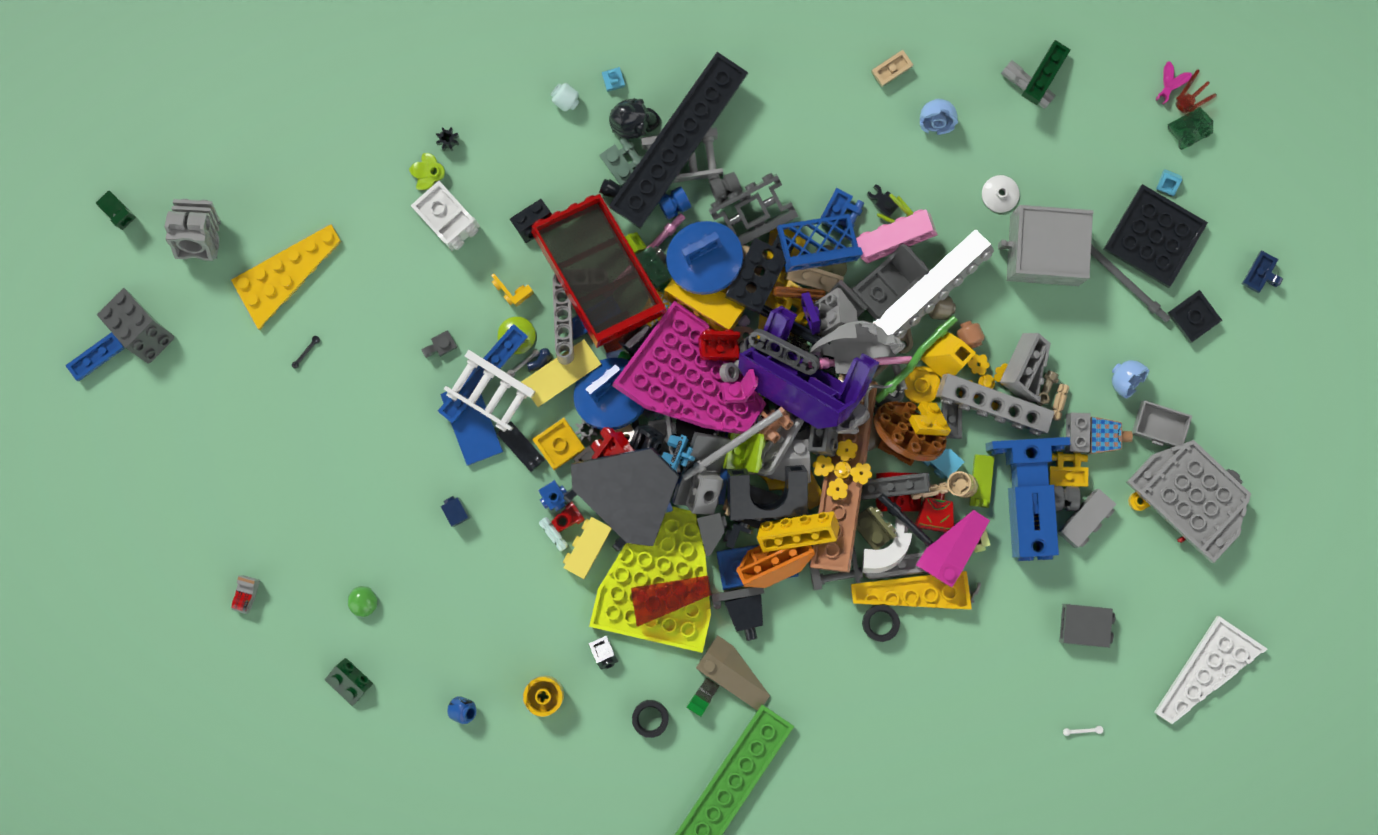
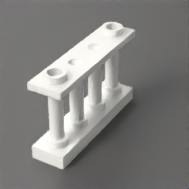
M468 350L465 354V357L468 358V364L452 389L448 386L444 387V390L447 391L446 395L455 401L457 398L494 420L497 422L495 426L505 432L507 429L511 431L513 427L508 425L512 416L523 399H526L527 396L532 398L536 391ZM479 365L485 369L483 372L485 374L469 399L459 394L473 369ZM497 376L501 379V385L484 410L476 405L475 402L489 380ZM513 386L518 389L516 392L517 396L500 420L491 413L507 388L510 389Z

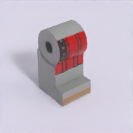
M245 575L238 576V585L232 601V610L244 614L250 612L260 583L259 579Z

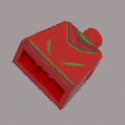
M941 493L933 496V498H924L915 524L921 529L948 532L954 527L953 502L944 500L945 494Z

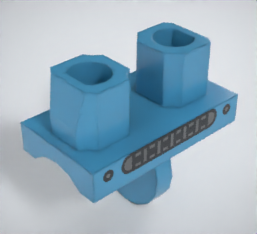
M670 435L667 445L675 448V452L673 455L666 452L662 454V458L675 471L679 466L681 458L683 459L680 465L686 467L688 461L694 462L695 457L691 456L693 448L687 447L684 453L689 441L684 435H681V437Z

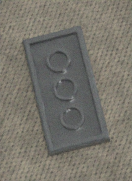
M694 432L690 447L693 448L691 456L695 457L694 462L688 461L686 467L683 466L681 474L692 468L693 464L697 461L704 460L729 443L731 439L726 436ZM726 454L707 466L705 471H716L720 474ZM680 474L672 503L686 506L693 476L685 481Z

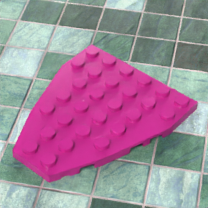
M675 300L612 385L645 409L703 428L740 435L751 428L766 406L765 401L756 391H753L747 402L724 404L720 386L725 382L720 377V367L723 364L734 363L735 361L700 360L698 338L710 326ZM739 374L735 382H741L744 378L743 374Z

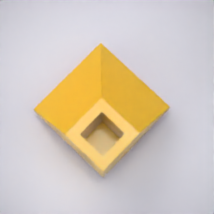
M948 332L943 338L940 337L928 348L920 360L942 379L944 374L955 376L976 352L964 341Z

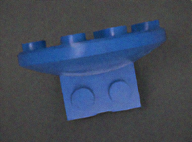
M712 221L696 222L680 230L670 242L666 256L667 267L672 279L682 289L694 294H712L725 289L737 278L743 264V249L736 234L727 226Z
M623 358L600 360V366L577 381L573 396L574 405L580 417L590 426L601 430L604 427H609L613 430L620 429L634 422L645 410L641 405L612 386L630 360Z

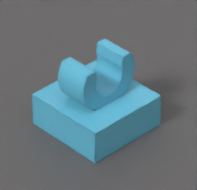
M620 67L602 72L607 92L625 87Z

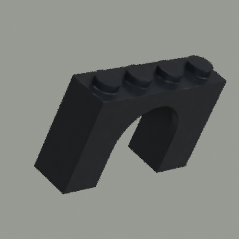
M785 466L784 491L776 501L768 504L757 503L750 498V475L746 468L727 470V506L730 520L735 522H742L745 519L761 521L764 518L778 520L783 517L794 518L808 515V471L805 466Z

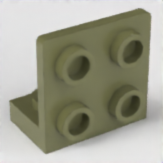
M871 506L858 515L856 530L873 550H878L890 539L897 537L895 534L896 529L890 522L887 523L882 519L884 515L877 507L873 508Z

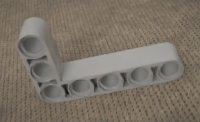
M601 268L561 271L573 293L594 292L609 285L608 274ZM554 274L552 281L555 352L558 362L567 365L574 359L572 303L561 284H558L559 280ZM598 278L604 279L602 282H597L596 280ZM580 279L585 280L583 283H577ZM560 298H566V299H567V300L564 301V302H559V301H558ZM562 315L568 316L564 320L559 319ZM562 333H567V334H568L567 337H564V338L560 337V335H561ZM562 351L569 352V354L565 356L560 355Z

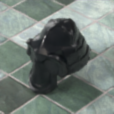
M633 98L619 102L611 110L609 123L612 133H615L620 138L633 139L644 136L646 131L651 132L655 130L660 123V117L653 109L645 107L643 99Z

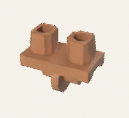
M782 407L779 410L783 416L758 432L764 434L766 441L769 440L774 444L781 437L776 431L780 426L788 430L794 425L790 418L791 415ZM772 409L768 414L762 411L761 415L766 418L775 411Z

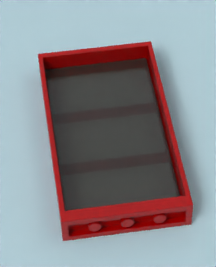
M600 194L588 196L583 202L579 204L573 203L566 210L556 211L549 218L539 219L532 225V234L596 348L665 314V305Z

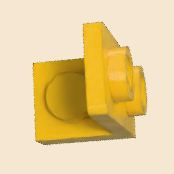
M494 273L491 275L494 279L492 284L498 291L500 289L504 291L506 295L503 297L509 305L514 304L518 307L534 294L529 285L525 287L522 285L515 291V295L512 296Z

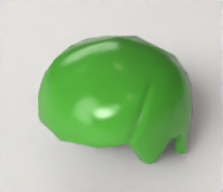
M356 587L348 596V607L354 615L366 617L371 615L376 609L377 597L369 587Z

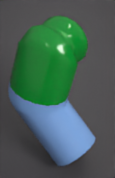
M624 350L606 353L607 358H623L627 360L632 358Z

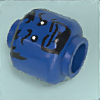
M457 696L448 705V716L455 722L468 724L476 716V705L470 699Z

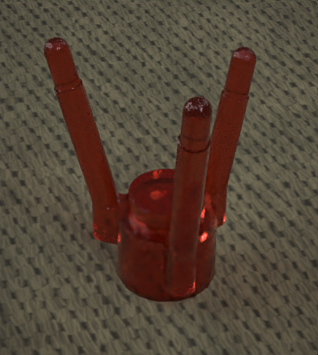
M1199 69L1195 71L1181 94L1176 98L1177 102L1175 105L1182 113H1191L1194 109L1217 96L1214 93L1194 104L1196 102L1195 97L1210 84L1209 81L1192 95L1189 93L1185 95L1200 72Z

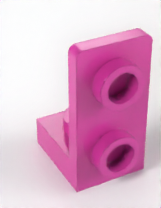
M749 369L741 382H725L721 384L724 404L747 402L758 386V377L754 374V369Z

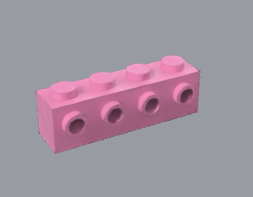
M926 209L915 211L911 216L900 217L889 225L883 224L877 230L864 232L856 240L858 247H861L863 252L861 258L868 264L893 254L902 244L910 247L938 234L931 214Z

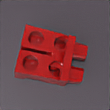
M604 427L600 432L604 440L598 439L591 445L595 452L592 459L634 451L622 431L615 432L609 427Z

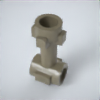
M1048 370L1044 374L1043 378L1046 381L1039 394L1041 400L1036 402V405L1042 406L1049 403L1048 394L1053 383L1057 384L1059 380L1057 373Z

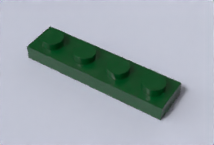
M1054 40L1021 96L1038 105L1071 49Z

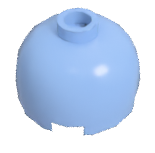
M934 99L926 103L921 110L920 127L926 133L935 131L937 135L946 134L953 131L954 126L958 124L956 108L947 100Z
M1128 360L1122 364L1118 363L1112 370V373H1114L1112 377L1114 390L1126 399L1131 397L1137 391L1135 388L1139 383L1145 381L1150 370L1139 361Z

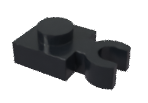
M875 184L873 188L877 190V194L873 195L871 192H868L867 196L871 200L877 201L874 206L882 214L890 217L899 206L890 198L889 195L891 193L889 191L883 194L881 187Z

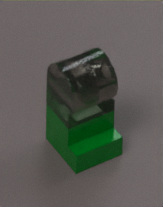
M706 677L686 708L702 717L719 685Z

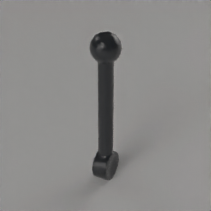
M313 336L310 345L296 361L292 362L294 369L299 367V363L314 344L320 342L318 336Z

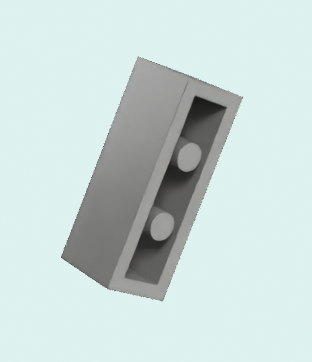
M1094 489L1080 505L1079 510L1072 514L1057 533L1074 548L1083 547L1089 541L1088 536L1100 529L1102 526L1101 521L1113 514L1115 511L1113 508L1116 503L1100 489Z

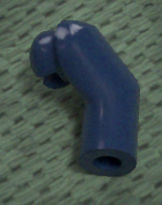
M541 349L537 361L527 363L529 372L539 370L550 362L551 353L549 349Z

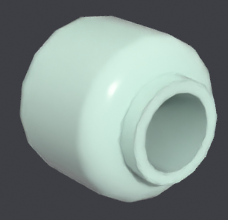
M559 83L551 93L552 102L562 111L574 110L579 104V100H577L579 96L578 91L567 83L562 85Z

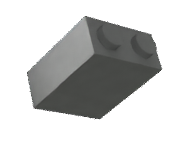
M1062 604L1059 642L1110 648V644L1113 643L1114 634L1111 632L1112 624L1115 622L1113 609Z

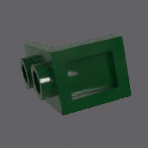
M107 191L96 202L97 206L111 219L110 221L121 230L126 228L136 218L111 191Z

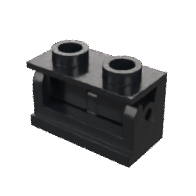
M650 425L636 426L630 446L634 450L652 447L659 454L663 447L665 435Z

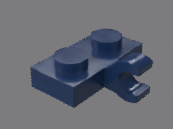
M1261 250L1244 278L1242 285L1257 293L1261 292L1266 281L1274 287L1280 286L1283 278L1272 273L1279 259Z

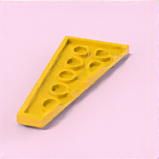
M332 224L231 279L259 330L276 313L278 308L305 282V279L317 269V266L342 242Z

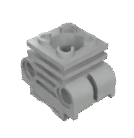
M173 199L174 206H172V211L167 213L164 228L167 232L165 239L172 249L174 258H199L206 261L217 259L219 249L217 231H219L218 225H220L221 221L213 202L208 200Z

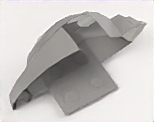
M855 321L839 326L817 341L811 347L810 354L817 355L819 358H822L823 355L834 357L836 373L847 374L853 359L856 357L860 358L862 353L871 358L891 356L902 351L906 345L898 337H895L894 334L887 335L875 323Z

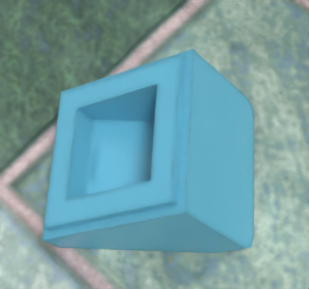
M1164 169L1156 190L1174 196L1182 181V176Z

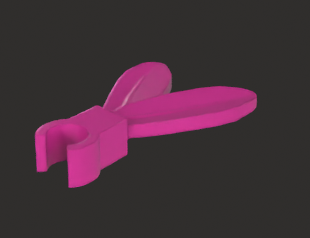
M1170 61L1167 62L1163 69L1164 88L1156 96V101L1160 99V96H1163L1165 101L1162 104L1164 105L1169 100L1171 91L1187 83L1192 77V73L1184 72L1174 78L1173 64Z

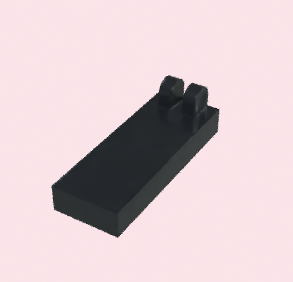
M510 421L508 425L512 426L513 429L511 431L507 429L505 432L500 430L497 435L527 469L533 472L536 467L545 461V458Z

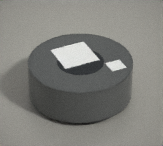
M896 386L897 389L886 397L892 398L893 401L899 403L903 400L905 392L900 391L899 386Z

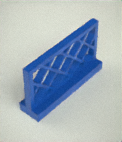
M849 214L777 226L786 261L784 265L786 272L857 261L863 255L861 247H858ZM845 220L847 226L845 231L836 226L838 221ZM825 223L831 227L827 234L818 229L820 224ZM807 226L813 230L810 237L800 231L802 227ZM790 229L795 233L792 240L784 235L783 230ZM833 229L842 235L839 241L829 236ZM815 232L824 237L821 245L811 239ZM797 235L806 240L803 248L793 242ZM844 237L849 239L852 247L842 245V239ZM826 240L836 245L833 250L823 247ZM808 243L818 248L816 253H810L805 249ZM791 245L800 251L798 256L790 257L788 249Z

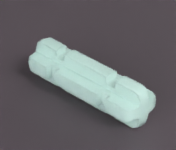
M547 517L543 518L539 525L542 529H545V533L552 542L556 543L559 551L565 550L568 547L566 541L562 540V536L551 525L550 520Z

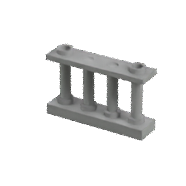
M717 127L711 128L702 140L706 146L709 170L698 172L694 152L688 160L690 173L679 174L673 183L706 178L713 180L723 176V168L716 169L713 142L718 137ZM657 136L641 138L643 150L647 149L648 151Z

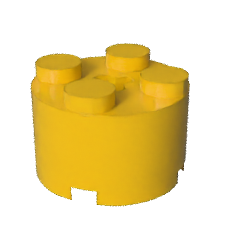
M551 676L534 678L526 686L523 693V701L527 709L532 714L540 717L555 713L562 705L564 699L561 683ZM543 691L546 692V695H549V698H546L545 701L539 696Z

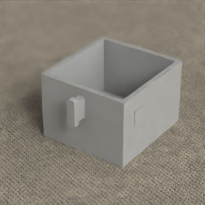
M1019 205L1010 215L1009 241L1001 240L998 243V249H1008L1006 281L1079 286L1090 279L1093 210Z

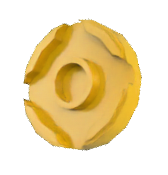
M925 366L915 367L904 379L907 389L904 390L905 396L916 404L931 402L936 398L940 379L931 368Z

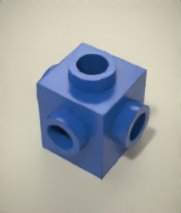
M555 480L538 490L542 496L540 501L545 509L549 507L551 511L555 509L557 512L566 506V501L563 497L567 491L563 485L559 487ZM553 494L557 495L556 500L551 499Z

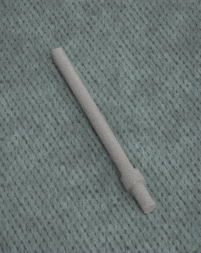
M778 409L704 460L694 463L692 468L681 474L686 481L695 474L702 473L706 470L707 466L782 417L783 414Z

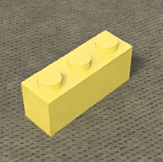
M593 517L590 520H585L581 528L584 530L581 537L577 536L572 544L575 548L571 554L567 553L562 562L565 564L564 569L583 579L586 578L612 530L611 527Z

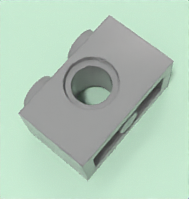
M1071 412L1066 414V437H1070L1071 445L1065 446V452H1090L1091 413Z
M703 471L693 476L686 501V506L693 514H714L715 508L718 506L720 490L723 488V479L716 471Z

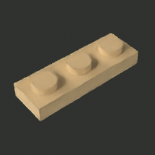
M817 268L786 272L784 279L829 292L840 280L843 281L844 277Z

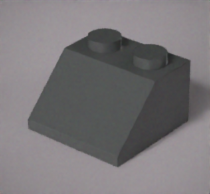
M720 513L697 518L706 556L712 554L725 532L724 528H727L725 516L721 517Z

